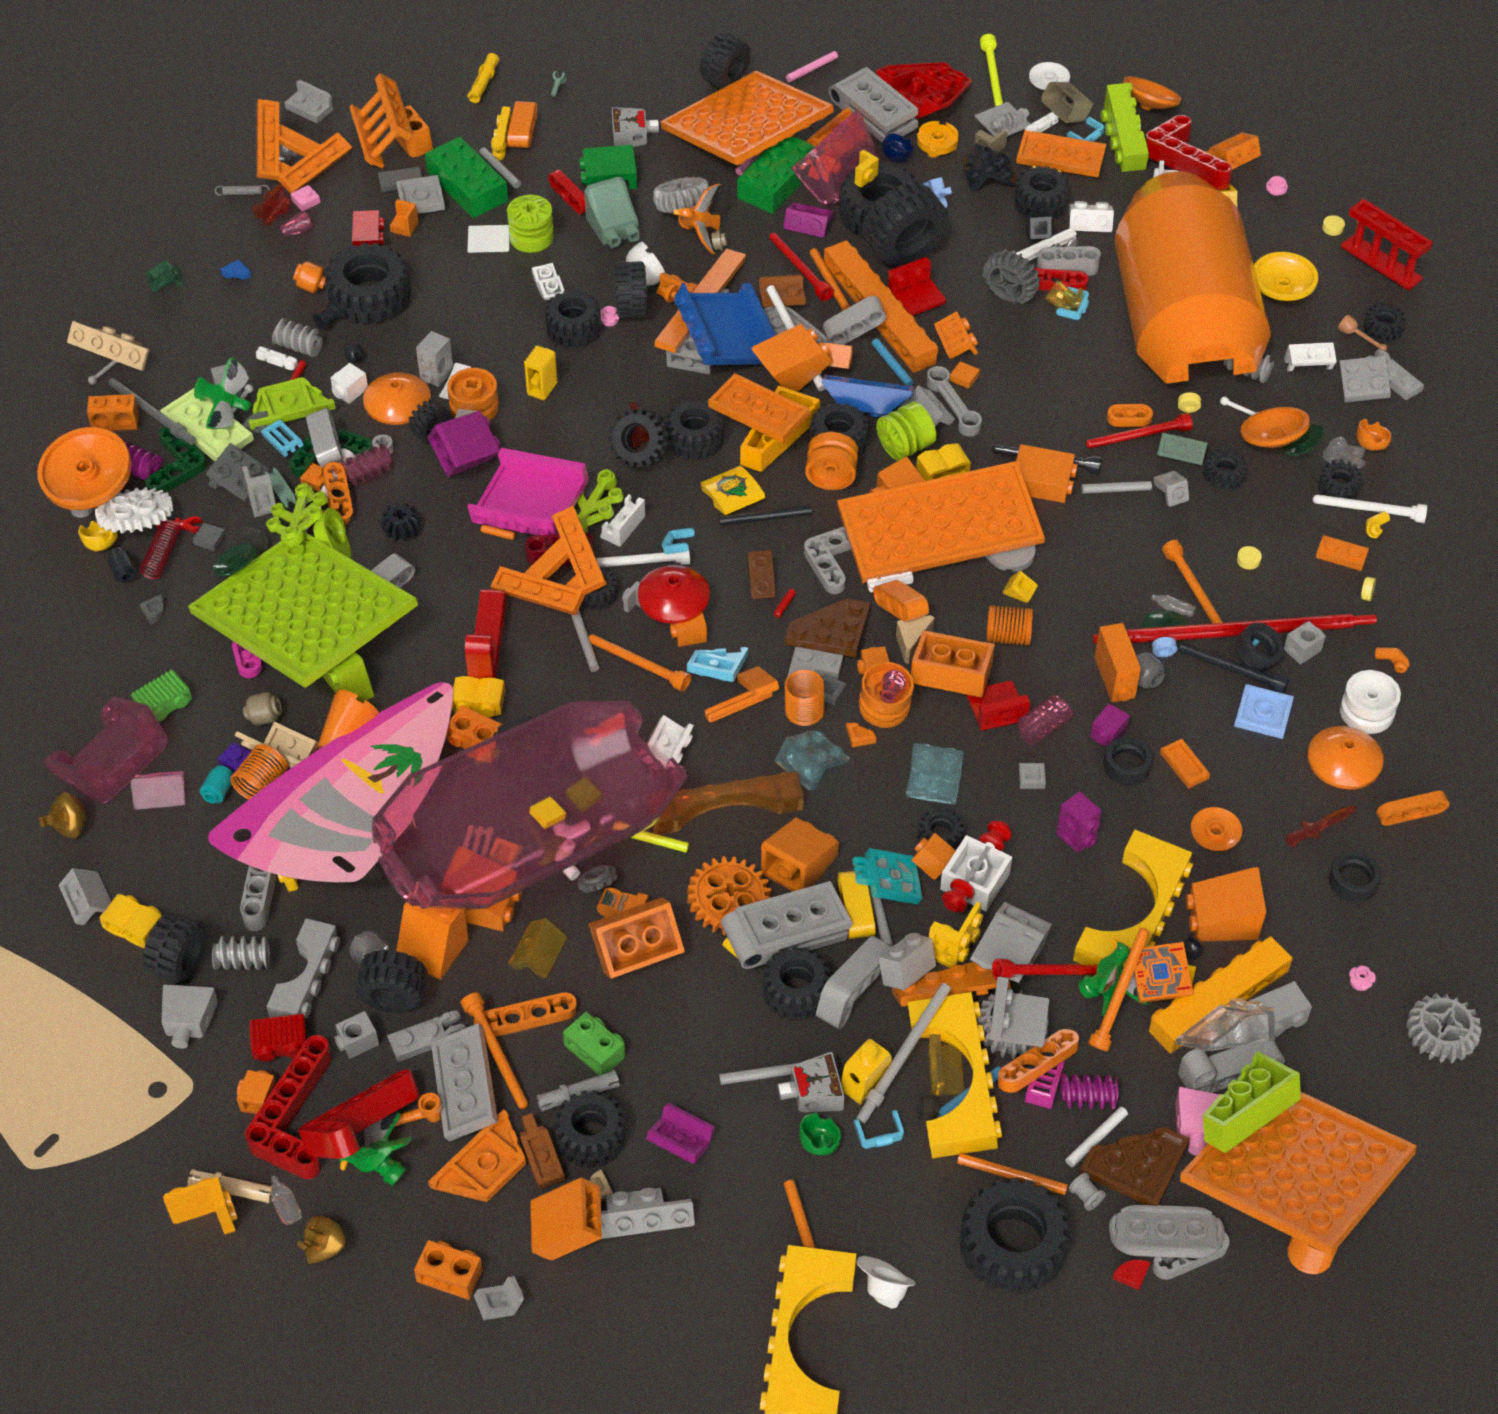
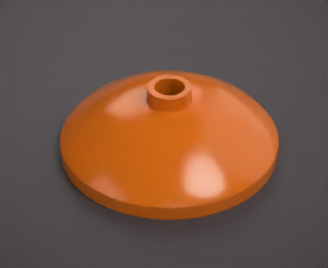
M1127 76L1124 77L1122 82L1132 83L1131 98L1135 97V100L1140 103V107L1145 110L1172 108L1179 105L1182 100L1177 93L1169 88L1143 78Z
M402 372L385 374L375 379L368 385L363 395L364 408L368 415L378 422L390 425L409 423V417L413 416L412 411H417L418 409L416 406L419 404L422 406L423 401L426 400L428 402L431 399L430 389L421 378Z
M1271 408L1247 418L1241 425V436L1246 442L1254 446L1265 448L1283 447L1305 434L1310 426V419L1305 411L1298 408Z
M1334 726L1320 731L1311 740L1307 753L1309 765L1317 777L1331 786L1342 789H1359L1368 786L1378 778L1384 762L1383 753L1378 743L1367 733L1348 726Z

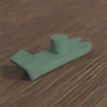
M273 468V473L269 474L272 489L282 504L288 508L289 501L296 504L295 496L276 468Z

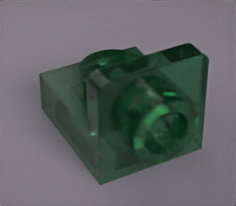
M167 260L145 273L149 287L154 292H157L172 281L179 287L183 285L181 270L178 266L170 264Z

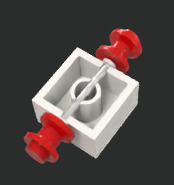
M991 821L987 826L989 833H983L979 841L966 835L942 872L940 890L945 891L942 900L948 910L963 912L967 907V903L975 905L976 902L982 904V910H988L1010 875L1012 856L1002 852L1004 849L1003 842L1009 841L1012 836L1011 830L1005 822Z

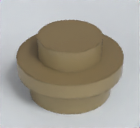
M721 230L712 233V243L715 250L724 251V246H728L727 236Z

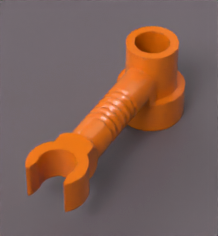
M435 1093L422 1095L418 1101L419 1108L400 1114V1118L394 1127L427 1118L429 1122L439 1121L441 1119L442 1104L438 1095Z

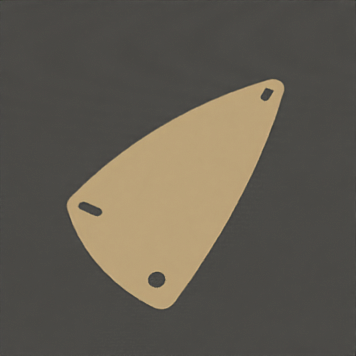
M0 946V1133L26 1167L42 1169L58 1166L111 1149L145 1131L189 1097L193 1090L192 1079L140 1033L99 1003L57 976ZM158 1081L165 1083L167 1092L164 1096L153 1098L149 1095L148 1088L152 1083ZM51 1134H58L59 1140L42 1157L34 1155V1151Z

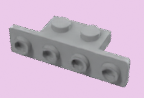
M644 1188L640 1191H620L611 1195H605L607 1211H601L602 1239L690 1227L695 1224L692 1200L686 1199L664 1203L661 1188Z

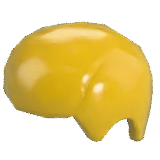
M91 521L88 528L81 525L78 530L79 537L85 547L95 552L108 549L117 540V531L114 533L111 529L106 531L104 527L100 528V525L94 521Z

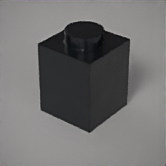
M1047 212L1026 213V235L1030 239L1052 238L1051 216Z

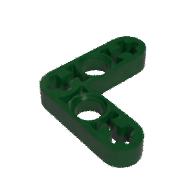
M163 427L159 431L160 442L176 461L148 476L145 484L148 491L156 488V491L163 490V493H167L202 473L207 467L205 456L194 444L190 445L183 439L176 438L167 427ZM181 447H187V448H189V449H188L187 451H185V452H178V451H177V450H178L179 448H181ZM172 472H182L179 476H171Z
M336 428L338 439L348 440L347 443L340 444L341 449L351 451L355 458L360 460L368 459L373 455V445L369 438ZM310 433L303 441V446L298 448L289 462L292 475L298 478L304 474L312 463H318L315 452H306L307 449L313 448Z

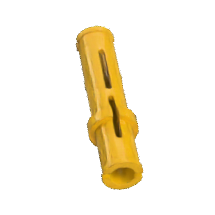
M489 53L484 64L479 67V74L467 95L473 103L480 101L490 78L495 74V67L499 62V58L494 53Z

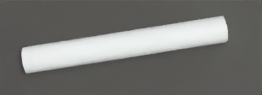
M1119 1107L1065 1159L1066 1163L1070 1167H1074L1088 1154L1092 1146H1096L1128 1115L1126 1109Z

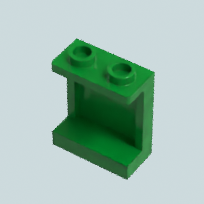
M633 145L583 149V157L579 158L580 170H584L581 172L582 184H586V187L591 185V183L622 177L624 180H628L629 189H637V172Z

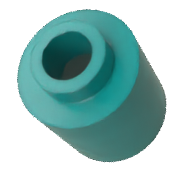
M216 766L210 770L200 788V793L205 801L209 803H221L232 785L230 778L233 773L225 766Z

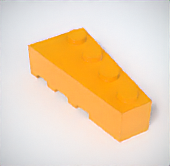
M778 386L775 393L809 408L810 415L784 443L752 428L740 446V465L762 472L810 428L812 415L814 412H818L820 408V399Z

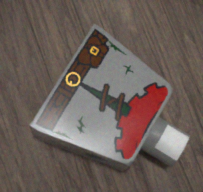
M612 107L614 146L633 145L635 147L645 145L647 143V133L659 132L658 120H646L644 109Z
M832 1052L793 1065L791 1067V1082L777 1084L780 1100L796 1098L800 1112L842 1111L844 1108V1094Z

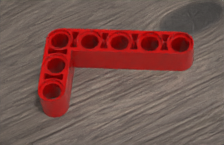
M1184 115L1175 116L1147 133L1146 145L1149 158L1160 162V160L1164 161V165L1178 172L1197 175L1217 190H1225L1229 187L1232 170L1231 164L1186 143L1190 138L1192 121L1190 117Z
M481 589L475 633L466 634L465 656L469 677L478 679L496 678L506 608V590Z
M313 1035L305 1041L245 1132L251 1154L304 1179H312L320 1173V1158L309 1156L303 1141L285 1133V1131L331 1063V1052L325 1037ZM316 1051H322L319 1054H313ZM303 1072H308L306 1075H299ZM288 1094H294L291 1097H285ZM276 1115L279 1116V1117L276 1118V1119H270V1118L273 1117V1116H276ZM258 1138H264L262 1141L255 1142ZM285 1148L288 1149L287 1151H285V1152H283V1153H279V1151H280L281 1149H285ZM308 1159L312 1160L310 1163L307 1164L302 1163L303 1161Z
M411 1069L401 1070L302 1125L298 1131L308 1155L342 1159L358 1152L360 1146L355 1134L421 1096Z

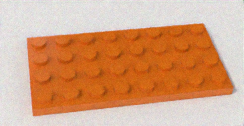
M1017 461L837 500L838 510L862 583H866L869 579H880L890 575L916 572L1044 543L1045 540Z

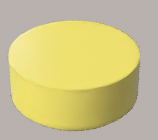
M1328 216L1323 221L1322 229L1328 235L1337 236L1343 232L1345 222L1338 216Z
M1184 393L1178 398V408L1183 412L1192 413L1201 407V397L1198 394Z
M1243 547L1238 552L1237 563L1244 569H1255L1260 565L1261 552L1255 547Z
M1365 578L1361 592L1362 600L1371 602L1376 578Z

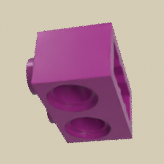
M1079 791L1061 805L1056 834L1077 853L1084 848H1090L1097 841L1101 809Z

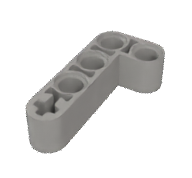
M871 936L826 982L820 996L816 1017L837 1029H841L850 1016L854 1001L881 974L879 956L885 953L891 945L875 936Z
M1266 1036L1209 1057L1204 1049H1194L1183 1056L1178 1075L1185 1088L1214 1093L1228 1088V1084L1232 1080H1237L1241 1075V1069L1246 1064H1251L1253 1055L1257 1051L1282 1064L1285 1063V1058L1273 1037Z

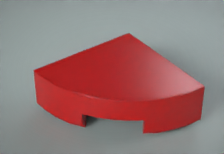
M1144 1260L1125 1262L1117 1268L1112 1279L1140 1290L1151 1262Z

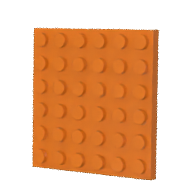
M754 71L660 121L663 130L735 165H739L752 156L759 155L763 150L777 145L778 142L785 138L792 137L794 133L808 128L816 121L826 118L827 115L834 111L832 104L761 72Z
M1301 1092V1100L1228 1152L1224 1153L1214 1146L1207 1144L1181 1172L1180 1181L1331 1256L1415 1155L1416 1145Z

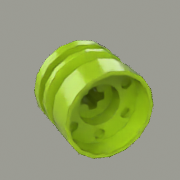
M523 195L515 198L507 208L510 243L514 248L522 252L532 253L546 249L552 244L554 239L551 204L547 199L537 195Z
M916 401L905 404L898 408L897 411L880 417L877 421L876 428L880 442L886 452L897 461L914 455L916 451H921L933 445L936 441V430L932 418L927 410Z

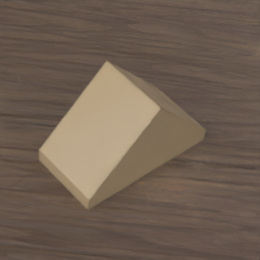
M923 616L907 622L897 621L896 638L905 663L909 664L912 661L923 630L933 632V616Z

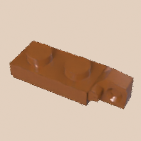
M532 1113L522 1116L525 1132L520 1133V1140L538 1189L564 1181L565 1176L547 1128H544V1126L537 1127Z

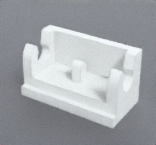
M1333 343L1292 344L1288 346L1284 357L1285 363H1289L1287 371H1293L1295 366L1327 365L1326 369L1328 370L1333 369L1334 364L1337 362Z
M629 494L625 498V506L610 524L608 522L603 524L600 538L621 547L644 519L645 500L639 497L635 505L632 503V497Z

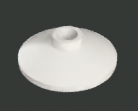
M1044 62L1035 65L1030 70L1029 79L1034 86L1045 90L1049 82H1069L1070 73L1060 64Z

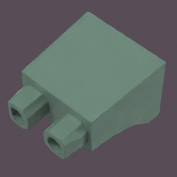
M616 177L587 186L584 191L586 219L602 244H608L611 248H614L621 244L622 239L628 238L631 242L638 241V218L631 203L625 180L622 177Z

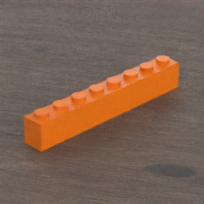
M847 240L825 248L824 262L855 303L869 296H876L880 299L886 319L883 323L876 326V329L910 370L915 373L935 365L938 354L936 343L929 339L922 327L918 326L913 316L908 314L903 308L902 303L892 295L889 287H886L881 282L878 274L874 273L867 261L860 257L857 249L852 247Z

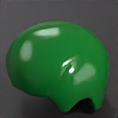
M817 1112L804 1116L800 1122V1144L804 1150L811 1154L829 1155L837 1150L841 1142L840 1128L833 1123L832 1118L822 1119L818 1116Z

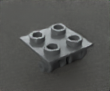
M230 442L205 475L210 477V487L216 489L223 486L245 501L248 493L242 467L247 466L250 478L265 475L268 468Z

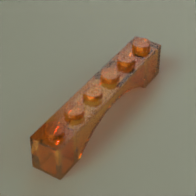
M797 771L782 772L765 777L758 776L741 781L734 780L724 784L706 785L700 788L682 789L677 792L658 793L648 796V812L653 833L657 835L680 831L698 815L724 806H755L777 814L803 810V792Z

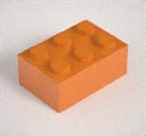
M923 630L912 660L911 676L913 684L983 697L993 665L995 644Z
M659 898L589 923L603 973L611 979L685 952L671 904L664 898Z

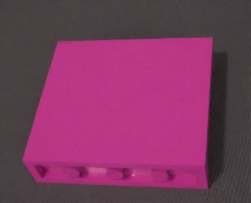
M501 448L498 453L500 466L477 505L468 504L472 522L534 535L559 534L552 515L575 506L589 481L585 463Z

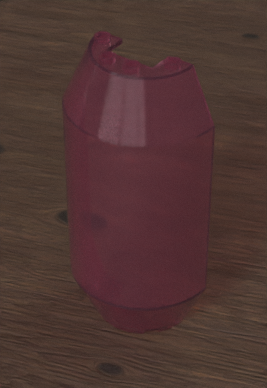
M630 701L569 702L409 774L373 817V843H377L380 847L382 856L378 857V860L386 877L397 893L410 905L420 906L421 909H486L649 829L658 821L688 775L685 769L673 757L669 759L664 768L662 762L653 755L648 744L637 734L643 718ZM551 797L566 812V817L564 820L544 829L529 811L531 806Z

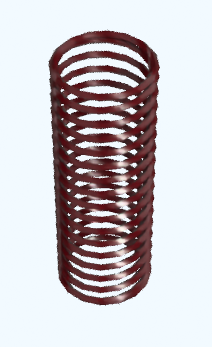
M171 520L161 521L140 567V572L149 579L160 578L181 532V528L176 522ZM164 522H172V523L176 524V525L179 527V529H178L176 526L172 525V524L164 523ZM166 524H167V525H171V526L175 527V528L178 530V532H177L174 528H171V527H169V526H162V525H166ZM163 527L170 528V529L174 530L176 533H174V532L171 531V530L164 529ZM144 566H145L148 570H150L151 572L159 573V574H152V573L148 572V571L144 568ZM142 567H143V569H144L147 573H149V574H151V575H154V576H158V577H152V576L147 575V574L142 570Z

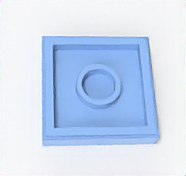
M1246 684L1234 726L1283 739L1294 696Z

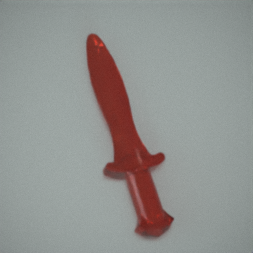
M1349 806L1339 809L1315 823L1310 824L1303 821L1302 829L1292 834H1286L1287 844L1293 847L1299 841L1309 836L1316 839L1320 838L1319 832L1323 828L1345 819L1357 807Z

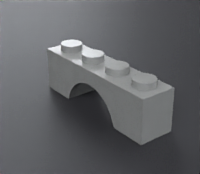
M305 919L296 942L299 954L308 961L307 966L296 979L276 984L267 1004L270 1018L283 1017L284 1015H299L300 1013L304 1014L305 1018L309 1017L312 999L319 994L322 976L328 973L332 953L337 952L340 945V937L337 935L335 925Z

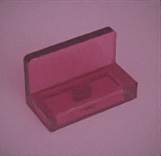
M185 771L134 776L131 779L134 809L184 805L186 802L184 792Z

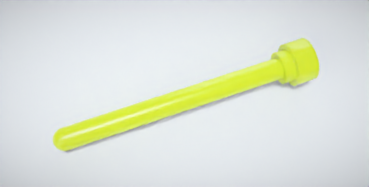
M985 34L980 38V46L986 52L995 106L1003 104L994 55L997 43L994 35Z

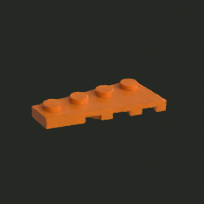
M971 962L964 965H954L950 969L927 973L907 989L901 990L892 987V992L901 1007L908 1006V1002L933 998L942 983L947 984L951 988L947 996L976 991L977 995L988 994V989L996 988L997 980L994 979L990 969H984L976 962ZM1009 980L1007 989H1011Z

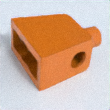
M905 457L877 474V487L871 489L869 493L919 483L925 480L908 457Z

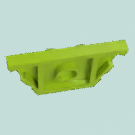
M303 377L262 387L258 390L257 401L253 406V414L267 411L268 417L256 420L250 419V430H255L254 427L265 424L268 427L279 419L282 422L303 418L325 408H328L330 411L336 409L333 399L328 400L325 398L321 390L311 386L310 382Z

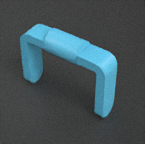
M1088 117L1086 123L1097 130L1085 139L1072 131L1067 133V137L1094 142L1104 133V125Z
M1067 287L1065 290L1067 295L1082 298L1077 312L1058 308L1056 314L1079 320L1088 307L1089 293L1084 290Z
M693 528L669 531L662 543L664 553L673 554L688 551L689 545L687 543H672L674 539L693 537L695 530Z
M897 1110L892 1111V1116L898 1132L875 1136L865 1140L859 1120H854L855 1129L863 1148L886 1146L903 1139L904 1130Z

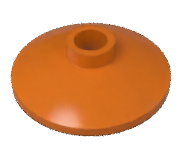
M1209 807L1199 811L1193 817L1191 833L1196 842L1204 848L1213 851H1224L1233 848L1240 841L1242 825L1232 812L1223 808Z

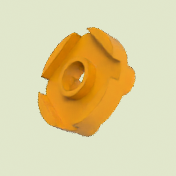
M939 121L927 122L919 128L917 144L920 149L927 152L929 157L936 158L939 155L947 154L957 149L958 131L949 123H946L945 126L939 124Z

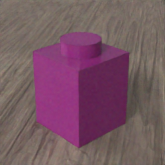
M1108 703L1094 720L1090 738L1101 745L1108 746L1114 739L1122 737L1126 732L1130 715Z

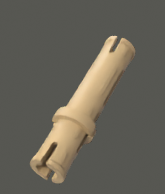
M192 1169L190 1175H193V1177H188V1186L197 1184L205 1178L218 1177L223 1191L228 1190L230 1195L262 1201L268 1204L272 1201L270 1195H274V1186L272 1185L268 1186L226 1177L221 1172L212 1174Z

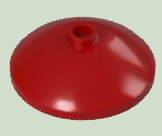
M681 565L663 566L649 572L642 579L638 587V602L641 609L650 618L662 623L678 624L688 622L698 617L706 609L710 599V589L706 579L696 570Z

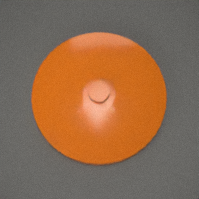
M98 427L79 428L60 436L45 450L38 465V481L47 498L57 506L69 510H87L108 502L123 489L131 473L132 460L125 443L115 433Z

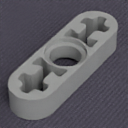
M1224 1232V1240L1221 1247L1207 1257L1195 1260L1177 1257L1178 1260L1174 1261L1175 1257H1154L1152 1264L1153 1272L1157 1277L1168 1280L1221 1258L1227 1252L1229 1237ZM1162 1260H1164L1165 1263L1173 1262L1171 1264V1268L1168 1269L1166 1266L1161 1267L1160 1265Z

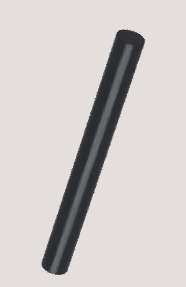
M808 505L719 516V524L728 525L811 515L812 507Z

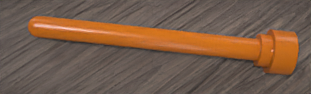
M1178 540L1167 542L1162 548L1166 558L1176 563L1212 624L1223 623L1184 560L1183 547Z
M589 635L591 644L669 680L673 688L681 692L688 688L691 674L682 670L673 672L599 636Z
M1146 928L1139 929L1099 1030L1095 1031V1034L1090 1036L1088 1044L1097 1049L1108 1052L1112 1041H1110L1111 1035L1109 1033L1149 935Z
M475 992L465 996L460 1001L465 1013L473 1016L476 1023H479L484 1028L485 1041L517 1106L520 1109L527 1108L528 1101L483 1013L484 1001L480 993Z

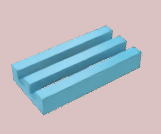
M280 419L261 431L263 437L284 457L288 456L287 451L294 452L296 445L299 447L303 446L301 439ZM279 427L292 441L289 442L275 428ZM269 432H272L284 444V446H282Z

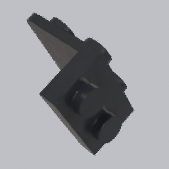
M976 143L962 159L969 188L977 191L988 177L1010 186H1015L1017 182L1010 158L1005 153L996 152L988 146Z

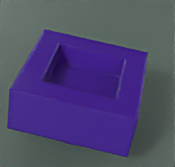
M233 742L217 760L219 765L227 767L234 773L251 752Z

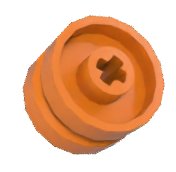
M466 368L451 376L448 381L447 391L450 413L454 419L458 409L480 410L482 415H485L489 421L496 416L499 411L497 381L490 372L480 368Z
M837 432L821 433L813 437L808 446L805 475L808 480L815 486L825 490H839L851 485L855 480L858 459V446L855 441L849 436Z

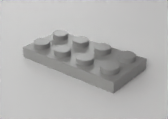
M477 1023L431 1042L438 1097L442 1104L441 1118L444 1138L452 1141L497 1123L498 1119L484 1028Z

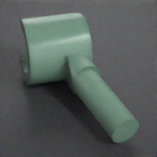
M558 71L553 72L555 82L551 96L555 97L559 86L566 83L567 75L565 72L562 73L561 78H558Z

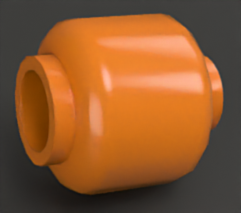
M306 261L297 266L293 280L296 281L298 288L310 293H316L319 288L324 289L326 285L325 270L319 265Z

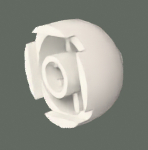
M639 242L628 252L626 262L643 261L646 269V286L655 285L660 282V274L665 273L655 255L645 251L648 247L643 242Z

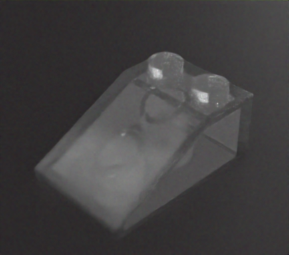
M1245 998L1230 999L1229 1004L1219 1005L1176 1038V1044L1204 1051H1212L1276 1040L1274 1008L1263 1006L1261 1001L1247 1002Z

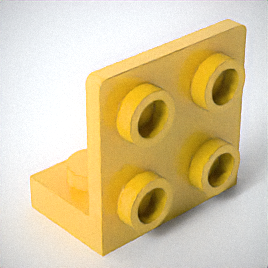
M975 903L959 932L949 925L934 921L930 928L929 938H932L936 962L949 968L958 965L960 962H965L970 951L968 947L971 942H977L981 933V929L978 928L983 919V914L980 913L981 903Z

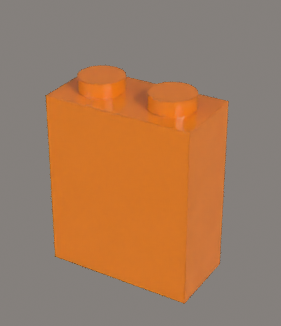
M1020 444L1016 461L1018 462L1030 497L1065 503L1067 494L1071 495L1074 481L1070 479L1071 477L1075 478L1078 464H1074L1075 454Z
M1124 624L1102 626L1099 628L1095 651L1096 663L1111 702L1128 701L1136 696L1141 667Z
M579 1178L531 1200L532 1253L552 1261L602 1239L600 1186L586 1179Z

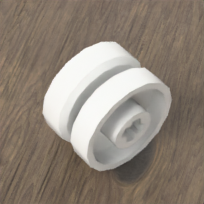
M1374 670L1360 671L1352 675L1347 682L1341 701L1340 713L1342 719L1349 727L1359 729L1367 734L1380 733L1388 729L1394 720L1400 702L1401 692L1398 684L1392 677Z

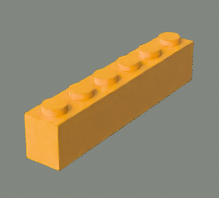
M1271 936L1263 942L1261 940L1257 941L1246 954L1237 955L1230 965L1224 969L1222 967L1218 968L1205 982L1199 981L1192 988L1193 996L1175 998L1169 1007L1157 1010L1151 1017L1149 1032L1170 1054L1289 972L1293 958Z

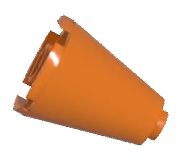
M339 689L334 695L317 748L320 749L336 738L351 733L365 725L379 714L378 710L366 700L364 703L357 700L358 695Z

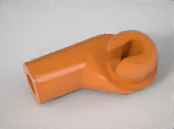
M1376 647V659L1390 660L1394 664L1395 671L1398 673L1407 671L1409 659L1400 649Z

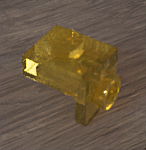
M1057 280L1045 299L1057 308L1068 310L1073 308L1075 310L1083 300L1080 296L1084 289L1080 287L1074 293Z

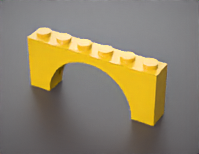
M1134 830L1125 848L1122 863L1136 870L1147 881L1154 896L1155 907L1147 918L1128 929L1100 931L1085 927L1076 945L1073 961L1080 964H1099L1103 958L1114 952L1111 939H1116L1131 949L1141 928H1146L1149 932L1144 947L1155 946L1156 942L1153 940L1155 936H1161L1166 924L1163 922L1164 917H1170L1174 909L1175 903L1172 902L1174 897L1179 898L1185 884L1182 883L1184 877L1189 878L1194 866V864L1190 863L1192 852Z
M971 992L946 996L920 1037L941 1040L954 1046L966 1057L973 1070L972 1084L964 1100L948 1114L926 1121L932 1159L959 1155L960 1153L965 1154L998 1149L997 1138L1002 1137L1000 1122L994 1121L992 1114L998 1113L995 1096L990 1097L988 1089H993L991 1072L985 1073L984 1065H989L987 1048L981 1049L980 1045L981 1041H985L983 1025H977L976 1018L981 1017L979 1002H973ZM932 998L908 1002L912 1029Z
M788 1245L787 1255H781L779 1272H783L784 1277L783 1282H777L775 1299H780L779 1309L774 1308L772 1316V1326L777 1327L776 1335L770 1336L768 1354H773L772 1363H766L764 1381L769 1382L768 1392L762 1391L760 1410H765V1414H837L839 1391L817 1384L801 1371L791 1354L788 1336L795 1318L810 1302L829 1293L852 1292L856 1254Z

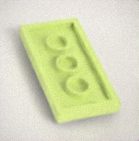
M193 388L161 409L160 412L175 423H180L186 427L187 432L196 438L194 445L216 461L230 442L241 449L254 440L253 434L234 418L233 426L207 429L206 422L213 403L209 399L204 402L196 399Z

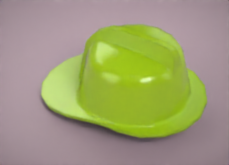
M327 508L324 511L323 517L314 524L313 532L315 539L351 558V548L346 536L344 522L335 509Z

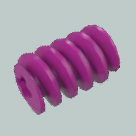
M124 442L132 460L130 474L145 481L148 476L160 470L162 466V457L160 455H154L151 451L147 452L144 448L139 449L137 445Z
M1062 1074L1060 1085L1061 1103L1065 1101L1068 1109H1071L1073 1101H1076L1078 1108L1082 1109L1084 1102L1087 1101L1089 1108L1093 1109L1095 1102H1098L1100 1109L1104 1110L1106 1102H1109L1111 1109L1115 1110L1118 1101V1078L1116 1076L1113 1083L1111 1076L1106 1075L1102 1083L1101 1077L1094 1075L1091 1082L1089 1075L1085 1074L1080 1082L1078 1075L1073 1074L1069 1082L1068 1076Z

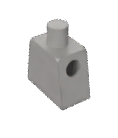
M163 985L162 1025L165 1034L173 1036L171 1044L174 1047L186 1048L189 1037L202 1038L205 1036L218 1004L214 988Z

